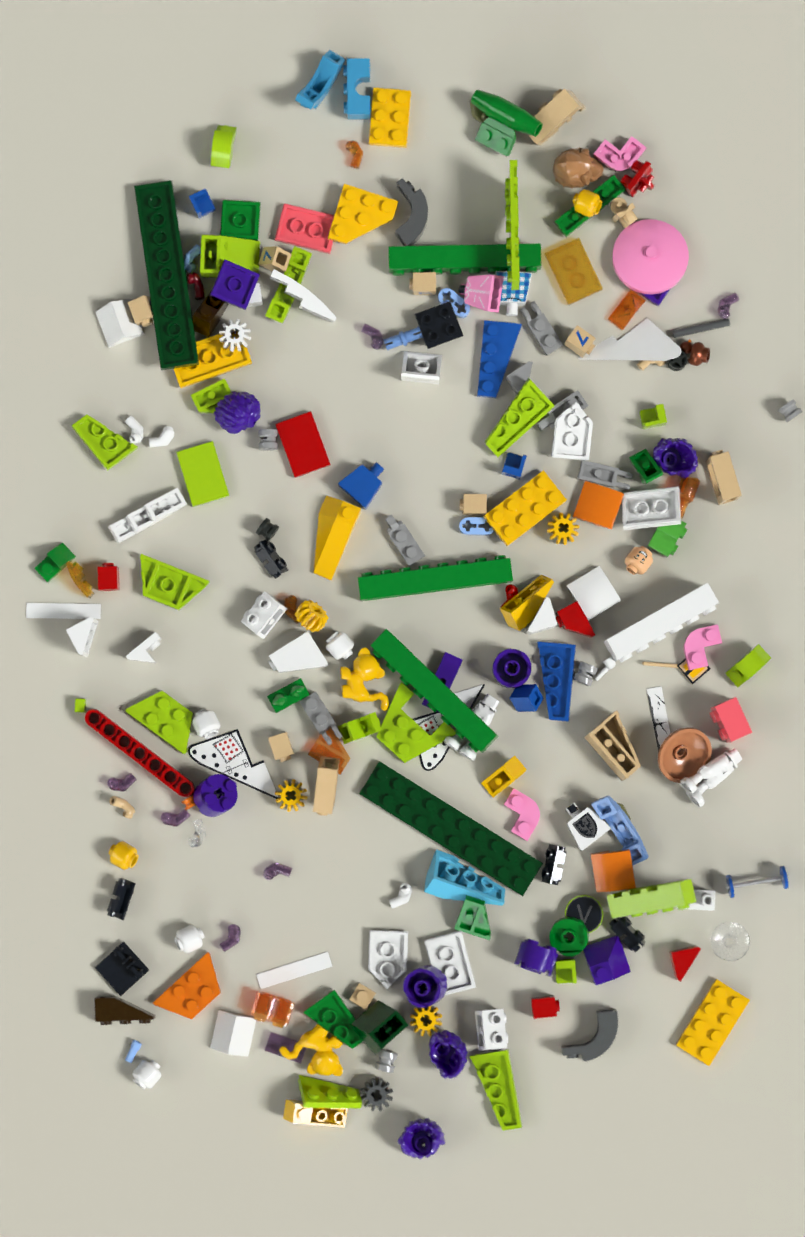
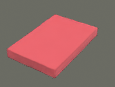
M284 203L275 241L330 254L333 240L327 238L334 215Z

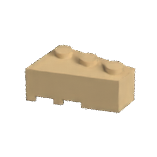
M565 88L563 90L559 89L553 94V99L549 103L545 102L538 108L539 112L534 117L542 122L543 126L536 137L529 135L536 145H542L565 122L571 121L572 116L578 110L583 111L585 109V106L572 91Z
M617 710L584 737L621 781L627 779L641 767Z

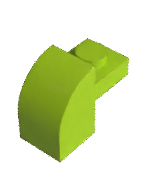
M228 125L217 126L212 142L211 166L230 168L236 127Z
M758 644L725 674L738 688L756 674L771 657Z
M375 712L337 726L343 736L341 738L344 744L382 730L380 720Z

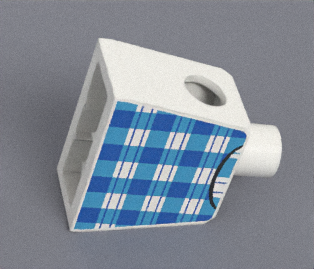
M496 271L495 275L504 276L500 305L506 306L507 316H517L518 306L526 305L532 273L520 272L519 290H511V283H507V272Z

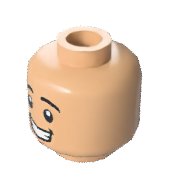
M644 546L634 547L625 557L626 569L633 575L644 574L653 563L651 551Z

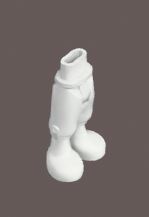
M486 694L484 699L480 700L472 711L489 726L497 712L496 707L500 702ZM457 734L453 737L447 736L444 739V743L453 750L458 751L464 738H460ZM468 740L459 753L474 761L476 753L468 745L470 743Z
M735 748L729 753L726 751L700 767L697 774L683 778L680 784L686 790L685 793L690 800L700 808L704 805L702 794L705 790L716 787L734 771V768L738 767L737 764L742 760V757Z

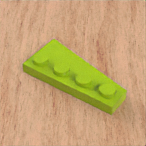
M528 378L486 439L485 444L499 457L555 405Z
M509 1049L471 1055V1061L474 1063L479 1079L482 1081L502 1131L522 1128Z

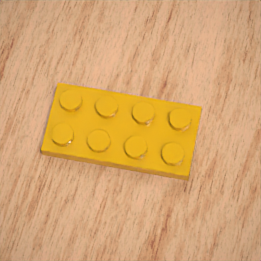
M235 332L231 333L232 339L234 337L235 339L239 338L238 332L236 334ZM220 334L197 341L199 365L174 369L180 388L252 364L247 347L240 345L241 351H238L237 347H235L234 351L231 352L230 346L226 349L223 347L225 342H220L219 338L223 336Z
M543 470L485 514L484 518L503 543L509 546L565 503L567 499Z
M716 979L677 1041L676 1046L710 1066L750 1000Z

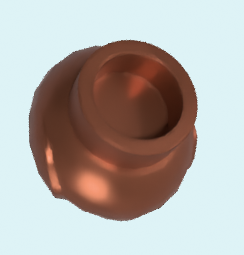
M690 339L680 344L681 351L685 354L691 353L690 358L687 360L689 364L699 366L702 363H708L710 348H706L701 342H696L692 345Z

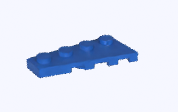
M484 320L477 397H497L522 324Z
M537 642L549 720L569 722L576 645Z

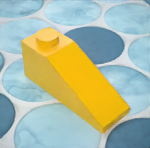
M540 575L500 608L509 627L520 631L534 619L554 583L553 579Z

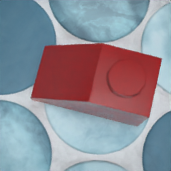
M578 601L556 612L557 617L555 618L560 628L563 626L567 631L590 638L595 636Z

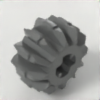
M372 1078V1085L367 1081L365 1082V1086L368 1089L361 1088V1092L367 1094L361 1096V1100L368 1099L364 1106L368 1107L372 1104L371 1111L375 1110V1105H378V1110L382 1111L381 1104L389 1107V1103L386 1100H393L392 1096L387 1095L392 1093L393 1089H386L389 1086V1082L381 1085L382 1078H379L378 1084H376L375 1078ZM379 1090L382 1097L378 1096V1099H375L371 1093Z

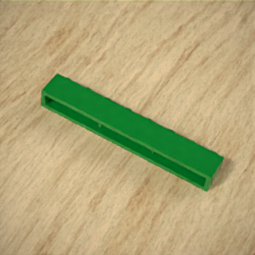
M541 243L519 244V270H526L528 273H536L537 270H541ZM506 244L390 246L389 273H393L394 276H402L404 273H412L413 275L416 272H436V275H441L442 272H450L452 275H458L461 272L468 271L469 274H480V271H488L489 274H495L496 271H511V266H507V254H510V249H506Z
M505 555L495 556L494 560L487 561V558L475 559L474 563L462 560L457 561L456 565L450 566L449 563H439L434 568H430V565L418 566V570H411L410 567L400 568L399 572L392 573V570L380 571L379 575H373V572L362 573L361 577H358L361 602L513 582L511 560L506 558Z
M386 629L370 645L374 649L372 653L379 659L383 657L388 662L386 666L393 673L397 671L402 675L399 679L407 686L411 684L415 688L413 692L420 699L424 697L429 702L427 706L432 711L436 712L438 710L443 715L441 719L448 726L452 724L456 728L454 732L460 738L466 737L470 741L468 745L476 753L478 750L483 753L499 737L389 630Z

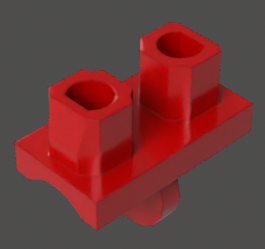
M636 160L631 167V171L636 173L634 178L626 174L620 182L627 190L629 196L634 197L638 190L643 193L646 188L649 190L654 188V185L651 183L654 179V176L651 175L653 169L648 161L643 163Z

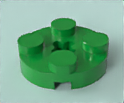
M563 917L554 923L549 935L550 943L560 954L575 956L586 947L589 940V932L581 919ZM567 932L574 935L572 941H568V938L564 937Z

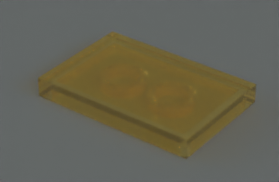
M580 238L544 254L568 306L603 290Z

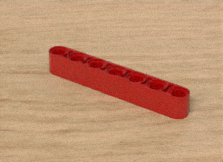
M92 709L86 713L85 721L90 727L182 797H189L194 794L195 785L191 780L99 710ZM93 713L99 715V721L95 724L90 721V716ZM111 724L114 726V733L107 735L105 728ZM124 736H127L130 740L127 747H123L120 744V740ZM138 748H143L145 751V756L141 759H138L135 755ZM155 759L160 762V768L156 771L152 770L150 766L151 762ZM169 771L175 773L176 778L173 782L166 780V774ZM184 783H188L191 786L188 794H184L181 791V786Z

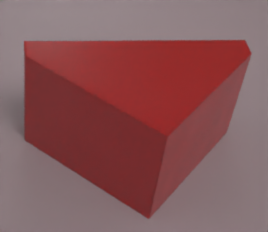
M692 946L669 951L675 979L680 982L682 981L701 948Z

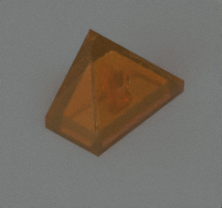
M630 290L608 320L623 331L646 300L633 290Z

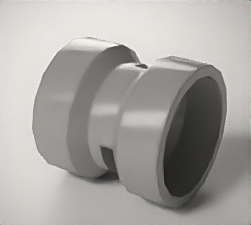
M259 430V437L261 438L259 450L272 451L278 449V443L276 442L278 430Z
M580 661L579 671L575 673L573 680L591 687L592 677L597 673L598 668Z
M381 1049L378 1053L380 1061L376 1062L375 1069L393 1073L395 1066L392 1063L397 1059L398 1053Z

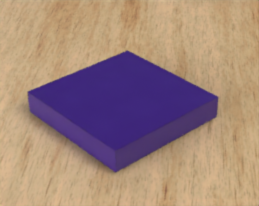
M224 260L210 296L246 310L260 274Z

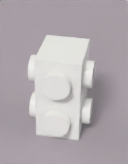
M264 591L263 594L256 598L252 608L245 612L241 622L256 635L264 639L287 608Z
M504 1009L475 1011L478 1050L507 1048L508 1034L505 1030L507 1018Z

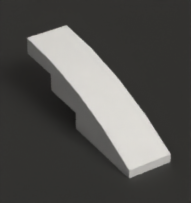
M275 269L272 271L270 279L286 285L284 293L301 300L298 308L332 323L335 322L336 317L313 293L292 278Z
M176 488L145 504L144 507L128 514L125 518L113 523L108 528L119 544L186 506L187 503L179 489Z

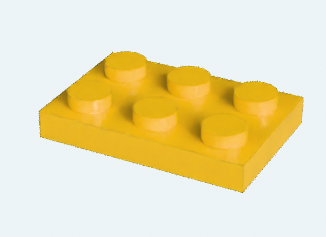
M373 88L369 145L407 148L411 90Z

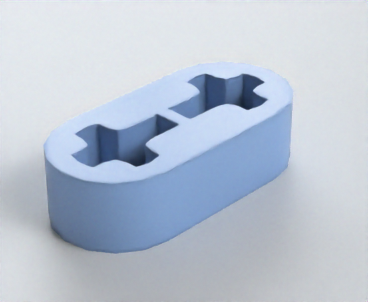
M450 288L442 289L438 295L439 303L449 302V300L443 301V294L447 295L449 293L451 294L450 299L454 301L451 304L456 317L461 319L467 317L470 312V306L465 304L464 299ZM455 304H457L460 307L464 305L466 312H460L459 314L458 308L455 306Z
M466 517L461 520L459 529L464 535L487 536L494 532L492 528H489L488 532L485 531V528H478V525L485 524L486 520L484 517ZM466 521H470V525H476V528H470V531H466V528H462V525H465Z

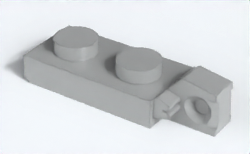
M577 390L557 403L543 416L545 419L537 423V426L541 431L548 426L553 429L555 427V419L572 404L577 402L582 410L587 408L588 404Z
M392 515L387 517L385 520L390 526L387 529L388 535L408 566L425 557V554L402 521L397 523Z

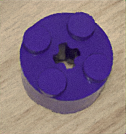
M507 649L499 653L495 658L492 673L495 680L501 686L517 688L523 685L530 677L531 662L524 652L517 649ZM508 664L516 665V673L513 674V672L507 671L509 668Z
M211 775L195 788L193 795L195 805L197 804L200 809L199 811L208 817L222 815L235 805L238 797L237 785L235 781L225 775Z
M531 939L521 942L514 964L517 966L521 963V968L538 974L547 972L546 976L551 977L558 957L557 949L548 945L538 946L539 942Z
M421 966L406 976L403 990L412 1005L420 1008L429 1007L444 997L447 991V977L434 966Z

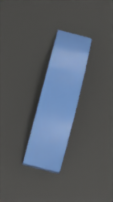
M609 795L592 802L591 805L600 819H605L623 846L622 850L630 849L632 866L648 859L649 856L638 832L622 808Z

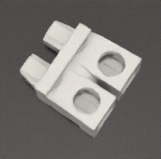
M694 890L696 902L689 904L690 908H686L690 910H715V891Z

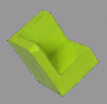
M664 404L640 410L639 412L643 429L663 426L667 423Z
M575 959L556 960V982L558 984L577 983Z

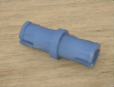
M419 326L405 332L400 331L397 335L383 339L385 344L393 342L386 345L387 351L400 345L406 346L411 341L423 338L422 333L413 335L421 331Z

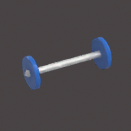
M780 866V876L733 883L731 875H726L727 885L725 888L728 889L730 898H734V888L780 880L783 888L788 889L789 876L784 866Z

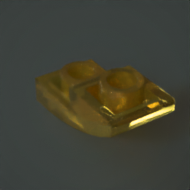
M68 561L66 565L71 578L81 592L90 599L95 593L91 590L93 586L86 580L81 582L85 576L82 572L84 568L76 561L73 564Z

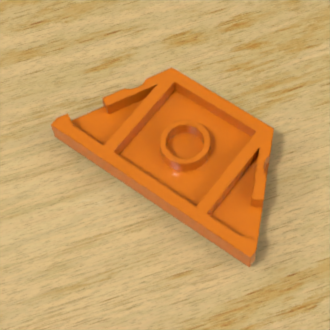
M207 952L158 997L153 1004L193 1019L221 993L211 954Z

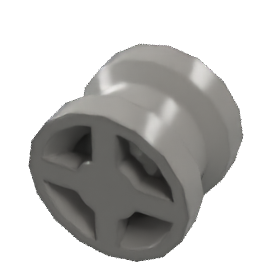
M794 399L778 410L784 414L786 422H789L802 412L795 405Z

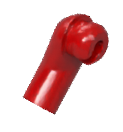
M513 584L506 586L507 600L500 608L518 594V589Z

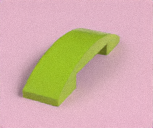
M294 246L284 275L301 284L312 253ZM280 283L265 317L283 324L295 298L285 294L287 286Z

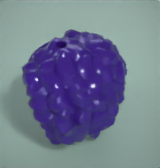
M232 391L229 395H225L224 399L217 403L218 407L215 408L216 411L213 413L215 421L231 434H237L241 430H246L247 427H254L257 420L261 417L258 399L253 394L247 392Z
M662 438L653 450L654 461L662 468L664 473L669 475H678L681 478H686L695 472L698 467L696 451L686 439Z
M448 1030L434 1033L428 1044L431 1062L440 1070V1075L444 1079L456 1078L463 1071L467 1062L468 1052L466 1045L459 1036Z
M418 1118L416 1121H410L408 1126H405V1131L399 1137L398 1143L404 1154L412 1158L422 1159L423 1157L428 1158L435 1154L439 1146L445 1144L441 1127L435 1121H431L429 1118L423 1120Z

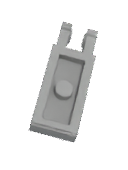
M533 301L530 304L537 317L531 319L529 312L524 307L520 311L527 321L529 329L547 356L562 347L563 344L544 313L541 312L538 305Z
M582 460L577 479L612 488L617 487L630 490V485L616 482L617 476L632 479L633 474L621 471L619 468Z
M316 691L300 701L317 731L323 736L328 745L332 744L330 736L326 733L330 728H332L336 737L339 739L343 737L336 726L335 720Z

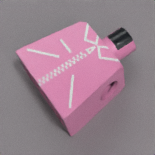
M491 274L469 276L467 283L459 286V294L465 295V304L484 311L499 313L504 276Z

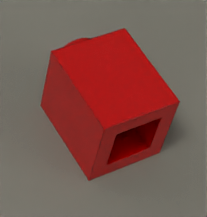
M103 563L102 567H98L99 591H120L119 567L114 566V563Z
M554 995L531 998L533 1019L557 1017L560 1005L559 1000H555Z

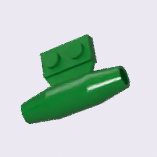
M476 90L471 98V103L488 116L481 123L475 140L504 156H509L516 141V131L536 137L542 129L543 123L533 115L498 95Z

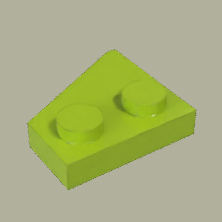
M224 378L191 394V397L199 413H214L216 411L215 408L218 407L217 403L223 400L225 395H229L232 392Z

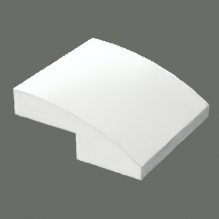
M600 566L567 585L568 590L574 599L578 601L587 620L592 619L621 601Z

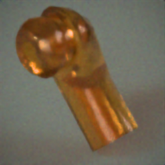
M354 140L348 141L345 148L353 155L350 167L359 169L363 151L358 142Z
M290 595L284 601V606L287 608L285 614L298 624L299 622L295 616L297 598L294 595Z

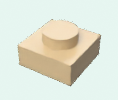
M359 982L349 1000L366 1010L376 992Z

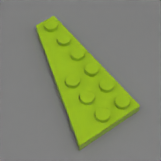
M510 160L509 178H505L506 233H509L510 238H506V249H510V254H507V266H511V271H507V283H511V290H519L520 283L517 160Z

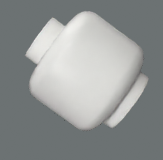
M336 631L326 640V649L334 659L343 658L346 660L353 654L351 649L354 647V643L345 632L339 633Z
M206 709L196 712L192 723L198 736L205 739L216 736L219 733L220 722L215 712L211 710L206 711Z
M188 925L177 931L174 940L181 952L191 953L202 947V939L205 937L200 927L196 928L194 925Z
M142 1060L132 1073L133 1081L144 1090L146 1088H153L161 1078V1072L158 1070L160 1066L153 1060L150 1062Z

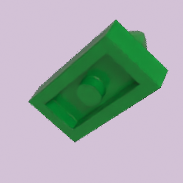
M300 678L267 697L275 712L278 713L308 697L310 694Z

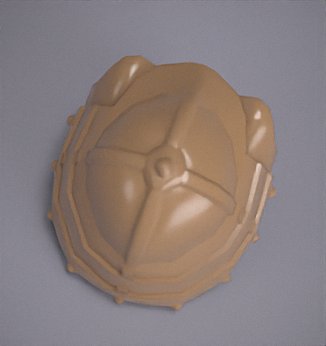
M579 147L562 152L554 162L553 173L555 181L563 187L571 189L582 188L589 185L590 182L597 181L602 176L603 166L598 160L590 157L587 148L582 149Z

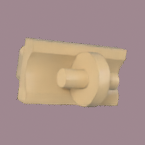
M621 197L611 201V211L616 214L612 218L615 223L619 220L625 229L638 219L632 211L635 208L633 203L627 206L626 201Z

